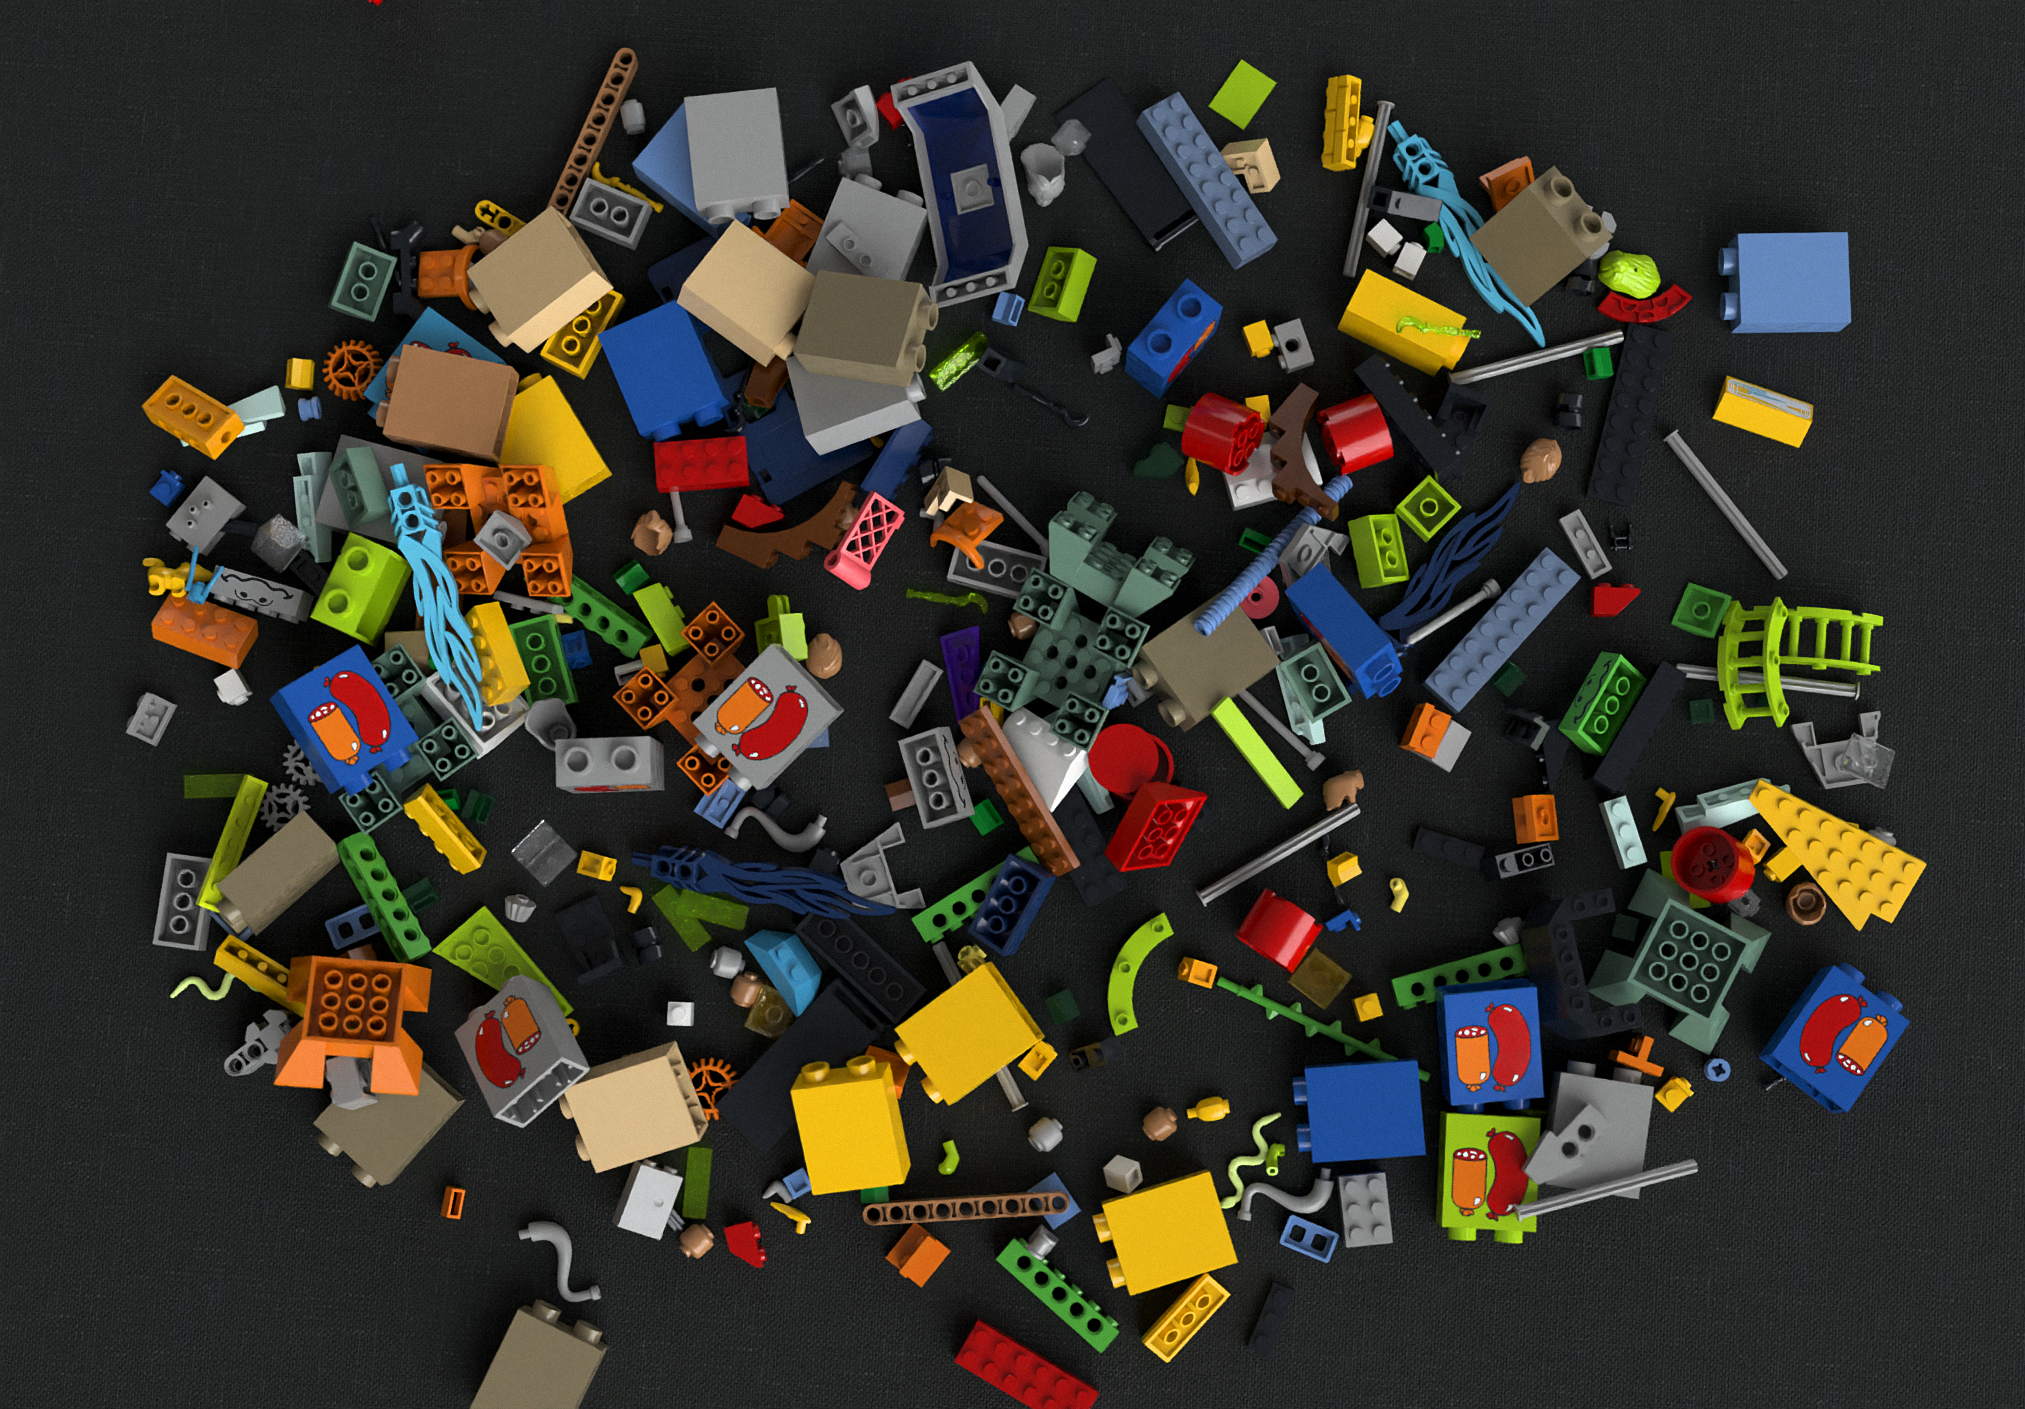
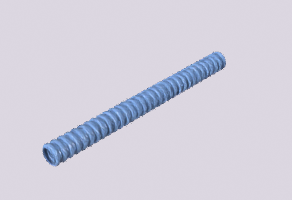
M1337 473L1322 490L1338 502L1348 492V489L1353 487V484L1347 475L1339 476ZM1305 506L1304 510L1286 526V529H1283L1277 535V538H1274L1272 543L1268 545V548H1265L1258 555L1259 557H1256L1254 562H1251L1249 567H1246L1245 571L1235 579L1236 581H1233L1231 586H1228L1226 591H1223L1222 595L1218 596L1217 600L1208 607V610H1205L1203 615H1200L1198 620L1194 621L1195 629L1201 635L1209 636L1220 625V622H1223L1225 617L1230 615L1234 607H1237L1248 596V593H1251L1253 588H1256L1257 584L1271 572V569H1274L1276 564H1279L1278 559L1283 550L1288 546L1304 522L1316 525L1321 520V516L1311 507Z

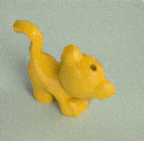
M145 558L143 560L144 566H152L147 573L150 594L161 595L166 589H169L175 597L181 598L186 595L187 591L184 588L188 581L191 563H181V566L177 569L166 568L164 562L157 558ZM196 563L193 584L196 581L202 583L210 581L213 573Z

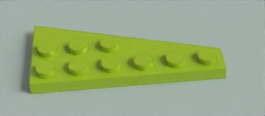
M485 905L432 950L434 953L444 957L449 962L459 966L500 992L501 986L508 979L520 974L550 987L565 1018L574 1011L569 1002Z

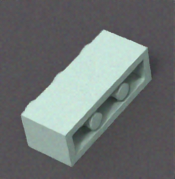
M1626 796L1600 803L1599 807L1620 869H1626L1647 862Z

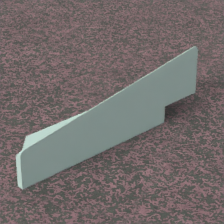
M1761 778L1771 784L1769 779ZM1758 779L1697 795L1698 804L1675 808L1682 835L1700 826L1721 828L1759 813L1748 799ZM1785 784L1784 786H1780V787H1779V786H1776V787H1778V788H1780V789H1782V790H1784V791L1790 793V787H1789V785H1786V784Z

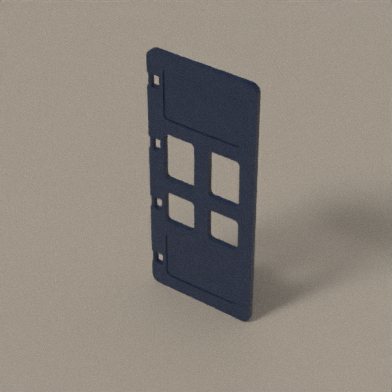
M750 221L749 224L747 225V227H748L750 230H751V228L753 227V224H752L751 221ZM709 235L652 265L648 269V277L663 305L678 299L682 285L718 240ZM668 287L674 295V298L667 301L662 291ZM693 315L702 337L704 334L714 330ZM710 355L730 401L729 405L720 409L729 428H732L737 423V420L732 422L727 411L733 409L734 405H737L734 394L739 392L746 369L727 379L723 378ZM784 385L774 400L777 406L776 411L754 423L749 424L746 421L744 430L737 435H733L734 437L745 436L748 464L768 501L776 506L792 500L869 459L874 452L873 446L869 438L819 456L805 438L796 400H792L789 397ZM765 469L768 470L772 478L767 483H765L760 474Z

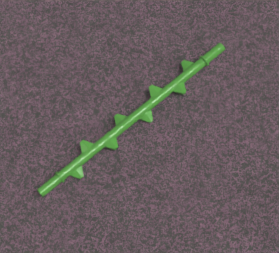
M1221 976L1216 984L1236 993L1237 996L1240 995L1266 1007L1267 1018L1270 1020L1281 1014L1305 1025L1306 1036L1309 1038L1315 1033L1320 1032L1344 1043L1345 1054L1348 1056L1359 1050L1378 1060L1398 1059L1381 1051L1380 1042L1376 1038L1369 1044H1366L1342 1033L1341 1022L1338 1020L1327 1026L1303 1015L1301 1003L1299 1002L1288 1008L1264 997L1262 985L1260 984L1249 990L1244 985L1240 986ZM1418 1068L1419 1079L1427 1082L1430 1073Z

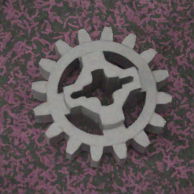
M294 740L295 746H287L290 753H284L283 755L288 758V761L283 763L284 766L289 767L286 774H294L292 780L296 782L300 779V784L305 785L307 780L309 785L312 786L315 785V780L322 783L310 762L309 765L301 763L308 759L296 740ZM301 749V752L299 753V755H298L297 757H295L296 754H297V752ZM296 767H301L305 776L300 774Z
M281 783L280 789L274 785L272 786V793L265 791L267 799H262L261 803L264 804V807L259 808V811L265 813L261 820H268L266 827L271 828L274 826V831L278 832L287 824L279 823L284 818L292 820L302 810L305 811L311 808V806L305 805L309 798L307 796L301 797L302 789L295 791L296 786L292 784L287 789V785ZM283 793L290 794L289 796L283 799L278 796ZM271 804L273 805V812H272V813H271V810H270V809H271ZM281 804L287 805L286 809L289 813L282 812ZM297 804H299V811H298V813H297V807H296Z

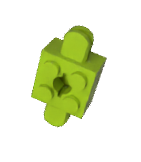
M771 595L767 600L769 617L755 622L759 656L771 644H781L796 661L807 659L808 646L805 640V624L802 613L790 614L789 600L786 595Z

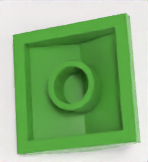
M1689 582L1671 624L1694 635L1714 639L1732 597Z

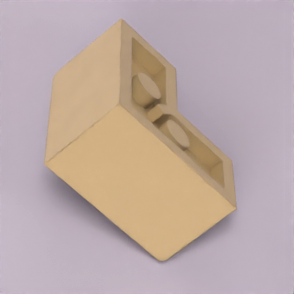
M1267 138L1228 143L1220 152L1234 175L1244 174L1250 194L1271 191L1280 180Z
M945 466L924 499L926 513L934 516L938 509L948 512L957 498L972 503L974 498L970 476Z

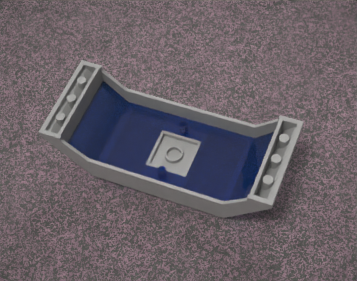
M971 61L891 85L894 108L898 109L913 135L935 250L937 269L932 286H929L931 301L935 302L938 308L1015 288L1029 245L1002 109Z

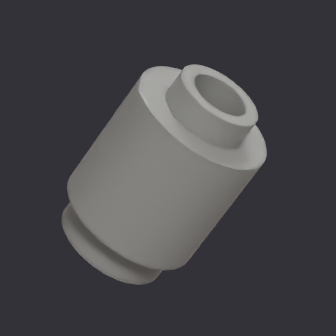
M637 100L623 102L624 105L620 107L627 134L634 135L644 132L646 122L642 103H637Z

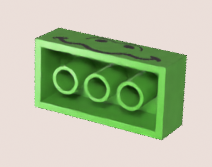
M547 614L508 625L531 683L524 690L529 709L534 702L547 700L548 698L561 699L565 707L579 703L570 666L565 658L556 615Z
M1601 652L1558 729L1583 752L1604 756L1647 679L1621 654Z

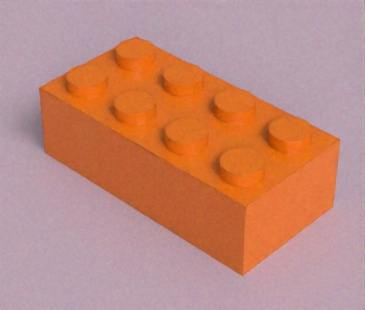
M171 591L151 622L153 638L238 670L258 637L257 620L205 601L204 605H199L187 599V594L181 598L175 597Z

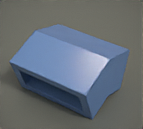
M1001 291L992 320L1005 325L1016 326L1025 300L1018 295Z

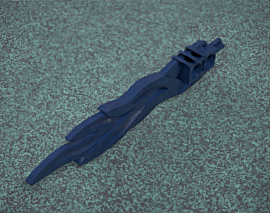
M1516 482L1485 513L1474 519L1475 512H1472L1461 520L1439 543L1428 566L1424 563L1416 572L1406 589L1402 603L1389 613L1377 618V626L1392 642L1398 659L1405 657L1408 654L1405 651L1413 648L1415 645H1409L1406 642L1407 637L1418 631L1423 622L1433 617L1446 605L1455 585L1480 565L1478 561L1498 540L1503 527L1497 529L1484 541L1472 548L1486 531L1499 523L1508 513L1518 494L1519 482ZM1508 500L1502 513L1495 520L1476 532L1465 546L1455 554L1468 531L1491 516ZM1456 534V536H1455V537L1452 539V541L1448 544V546L1446 547V549L1443 551V553L1441 554L1440 558H1439L1438 561L1436 562V560H1437V558H1438V556H1439V554H1440L1442 548L1444 547V545L1447 543V541H1448L1451 537H1453V536ZM1489 543L1483 551L1457 566L1445 576L1451 561L1462 560ZM1419 578V585L1412 593L1415 582ZM1435 581L1429 594L1430 600L1417 612L1405 616ZM1447 589L1446 593L1441 598V600L1436 604V606L1430 609V606L1435 601V599L1444 590ZM1399 630V642L1387 632ZM1350 679L1344 684L1346 691L1352 695L1358 690Z
M662 845L653 854L634 851L631 862L635 865L650 867V876L658 877L660 881L671 883L676 888L687 889L693 892L697 891L703 894L726 891L746 902L755 904L776 903L802 915L809 911L837 919H845L850 916L849 912L825 902L835 904L850 912L861 915H888L897 910L895 906L869 900L844 888L847 882L836 876L809 868H777L778 864L765 861L734 862L709 849L703 852H698L700 849L698 847L688 850V845H684L682 848ZM663 861H666L669 867L666 866ZM685 865H687L691 871L687 870ZM702 868L707 873L704 877H702ZM734 878L761 882H756L753 885L740 882ZM785 889H794L800 897ZM810 889L829 890V891H832V892H834V893H836V894H838V895L844 897V898L847 899V900H850V901H852V902H854V903H856V904H859V905H862V906H865V907H868V908H863V907H859V906H856V905H852V904H850L849 902H847V901H845V900H843V899H841V898H839V897H836V896H834V895H831V894H828V893H824V892H820V891H814V890H810Z

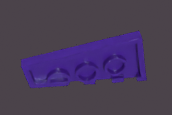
M973 626L940 637L957 722L980 707V695L973 692L980 678L979 626Z

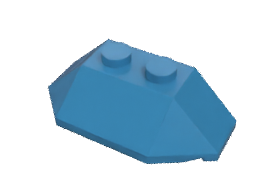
M761 930L744 941L795 1016L798 1017L804 1013L817 999L822 971L798 936L791 933Z

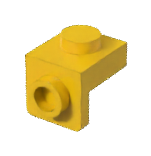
M1040 1040L1018 1066L1033 1080H1036L1055 1059L1057 1053L1050 1044Z

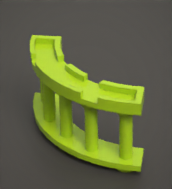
M1775 597L1771 609L1755 611L1743 610L1739 600L1730 601L1722 621V625H1725L1724 635L1719 636L1718 680L1720 691L1724 690L1727 703H1723V707L1732 730L1741 729L1747 717L1773 716L1777 727H1782L1789 715V707L1784 699L1779 674L1780 638L1788 616L1787 608L1783 605L1780 597ZM1767 619L1765 631L1742 632L1746 620ZM1764 640L1762 657L1738 658L1739 642ZM1763 666L1765 683L1739 684L1738 667ZM1766 692L1770 707H1745L1741 694Z
M1754 606V611L1771 609V606ZM1797 607V611L1795 609H1787V618L1790 622L1788 656H1779L1780 664L1812 665V669L1825 670L1826 666L1855 670L1857 675H1871V671H1880L1879 666L1869 664L1871 630H1873L1874 626H1883L1882 616L1861 613V616L1852 614V611L1816 607ZM1762 619V621H1764V631H1765L1767 619ZM1802 619L1815 620L1817 624L1815 658L1798 657L1799 627ZM1829 621L1840 622V626H1842L1840 660L1825 659L1826 626L1829 624ZM1854 625H1858L1859 629H1861L1860 663L1850 661L1851 631Z
M1165 913L1142 925L1127 940L1114 962L1108 984L1107 1000L1109 1017L1116 1036L1138 1027L1132 1004L1134 980L1146 955L1159 942L1174 934Z

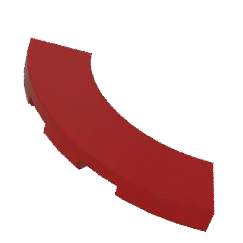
M1675 283L1665 293L1644 301L1628 299L1610 291L1596 310L1620 322L1647 324L1663 320L1678 312L1690 301L1692 296Z

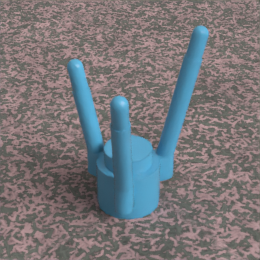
M194 546L188 581L184 590L188 592L187 599L199 605H204L209 591L224 570V566L219 567L208 585L199 581L193 584L199 549L198 546Z

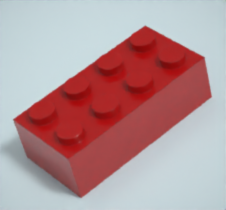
M745 436L654 443L656 482L659 493L750 486Z

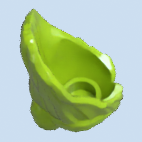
M1616 250L1607 253L1600 261L1598 277L1602 283L1613 291L1624 292L1635 298L1644 299L1656 292L1661 283L1655 262L1649 256L1623 253Z

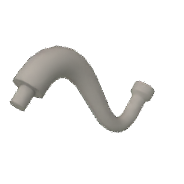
M748 806L737 813L731 825L724 831L725 834L736 839L744 819L748 816H753L783 849L791 852H804L814 847L823 837L826 831L822 828L827 818L819 814L814 824L809 822L802 833L792 835L783 831L761 809Z
M1322 1168L1320 1179L1315 1178L1312 1191L1303 1197L1292 1196L1266 1183L1257 1182L1249 1185L1243 1193L1241 1209L1237 1213V1219L1251 1220V1198L1257 1192L1266 1194L1291 1211L1298 1213L1318 1211L1327 1203L1331 1196L1334 1181L1329 1180L1331 1169Z
M538 1221L529 1223L528 1229L519 1231L521 1240L531 1237L533 1242L548 1240L555 1245L558 1253L557 1286L564 1299L570 1302L601 1299L598 1285L591 1286L589 1290L577 1293L569 1290L568 1276L572 1258V1246L569 1235L562 1226L554 1222Z

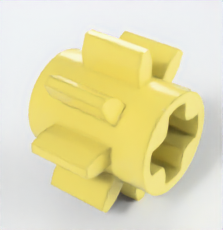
M976 944L973 947L965 946L958 954L960 961L957 964L969 974L985 963L983 958L986 957V954Z

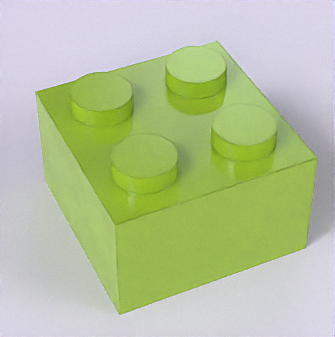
M1428 475L1395 508L1394 512L1426 543L1459 511L1461 506Z

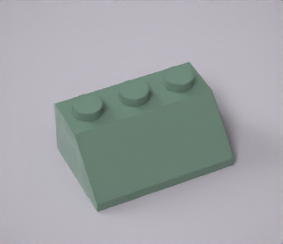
M354 241L350 245L328 307L349 316L374 322L397 258Z
M371 446L345 449L328 467V471L349 530L351 531L384 518L390 511L387 502L389 495L384 485V478L380 474L377 459L372 452Z
M1313 639L1295 649L1279 663L1312 724L1352 702L1318 640Z

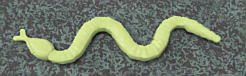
M227 972L218 991H212L200 977L191 976L181 981L170 994V997L174 998L189 984H195L209 1000H219L226 996L235 976ZM248 985L250 989L254 990L255 992H260L252 986Z
M1280 1112L1262 1117L1254 1124L1252 1136L1260 1149L1259 1154L1254 1157H1236L1228 1165V1176L1237 1189V1193L1235 1196L1224 1198L1220 1202L1221 1208L1233 1207L1242 1199L1245 1188L1237 1174V1168L1240 1165H1260L1266 1160L1269 1149L1267 1142L1260 1134V1129L1263 1125H1267L1281 1117Z

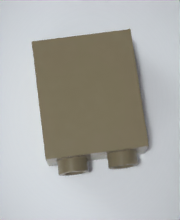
M1553 166L1469 237V240L1525 308H1527L1613 238V236L1605 228L1601 217L1592 212L1577 194L1572 182Z
M819 270L793 353L807 373L909 387L913 373L921 372L924 367L926 349L922 343L926 330H933L937 324L938 306L935 302L931 301L921 283Z
M1223 591L1143 645L1133 660L1135 665L1131 667V673L1136 682L1145 690L1152 687L1162 701L1158 704V709L1163 719L1171 727L1179 724L1184 733L1211 714L1209 711L1224 695L1233 699L1281 663L1240 605L1234 607L1230 615L1225 617V620L1220 622V625L1209 636H1203L1195 629L1194 621L1198 620V617L1203 615L1205 610H1208V607L1217 600L1219 595H1222Z
M302 810L216 885L222 897L215 904V907L220 912L219 915L237 934L248 927L257 936L340 863L335 843Z
M371 1058V1060L369 1061L371 1072L373 1066V1058ZM422 1060L418 1096L377 1093L379 1102L355 1110L338 1107L332 1102L314 1122L322 1131L316 1138L319 1144L336 1157L342 1151L349 1155L356 1162L350 1169L352 1174L370 1188L376 1182L381 1186L392 1183L466 1100L424 1060Z
M536 1299L533 1307L528 1305L518 1309L470 1409H578L609 1346L599 1341L603 1331L582 1320H578L574 1328L558 1321L561 1310L542 1300Z

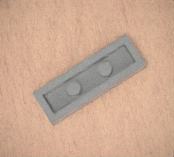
M1580 509L1558 520L1590 580L1612 569Z

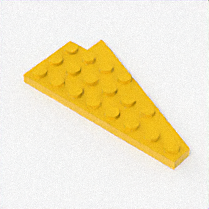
M1761 778L1758 779L1748 796L1753 806L1802 862L1803 866L1857 930L1860 931L1871 913L1890 923L1893 922L1927 865L1926 862Z

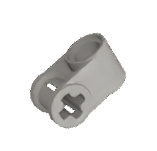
M1041 1224L1028 1239L1026 1248L1035 1258L1042 1260L1059 1239Z

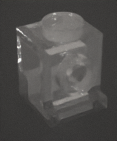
M1749 889L1739 899L1736 898L1726 903L1739 916L1746 917L1749 915L1752 917L1760 909L1758 903L1761 899ZM1744 896H1746L1749 900L1747 905H1744L1742 903V898Z

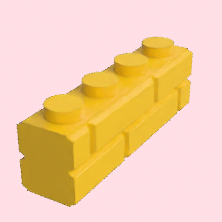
M1351 75L1329 78L1326 89L1327 109L1324 113L1326 125L1323 132L1324 152L1321 159L1323 167L1332 171L1355 169L1361 79Z

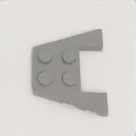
M1304 522L1278 559L1287 588L1313 569L1328 547L1334 553L1341 555L1351 538L1342 533Z
M1880 711L1857 715L1861 738L1821 745L1816 744L1813 722L1790 725L1793 735L1823 790L1871 782Z
M899 822L843 861L840 866L847 882L848 891L860 897L895 906L896 908L924 909L926 905L920 888L897 895L883 849L905 843ZM852 902L853 905H856V906H859V907H863V908H868V907H865V906H862V905H859V904H856V903Z

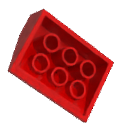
M1163 782L1142 783L1132 803L1128 806L1124 818L1119 823L1117 831L1109 841L1104 854L1119 872L1169 866L1208 796L1202 792Z

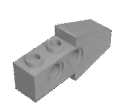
M1016 84L1000 106L1004 114L1009 143L1017 134L1036 100L1033 94ZM990 124L968 159V162L973 166L997 160Z
M1585 1102L1555 1135L1550 1130L1543 1132L1521 1171L1535 1184L1539 1185L1583 1166L1584 1163L1578 1156L1581 1155L1583 1157L1592 1148L1590 1144L1596 1138L1599 1140L1607 1133L1608 1129L1606 1127L1610 1123L1590 1103ZM1582 1125H1586L1589 1130L1588 1135L1584 1138L1578 1135V1129ZM1565 1142L1572 1144V1151L1568 1155H1564L1562 1152V1145Z

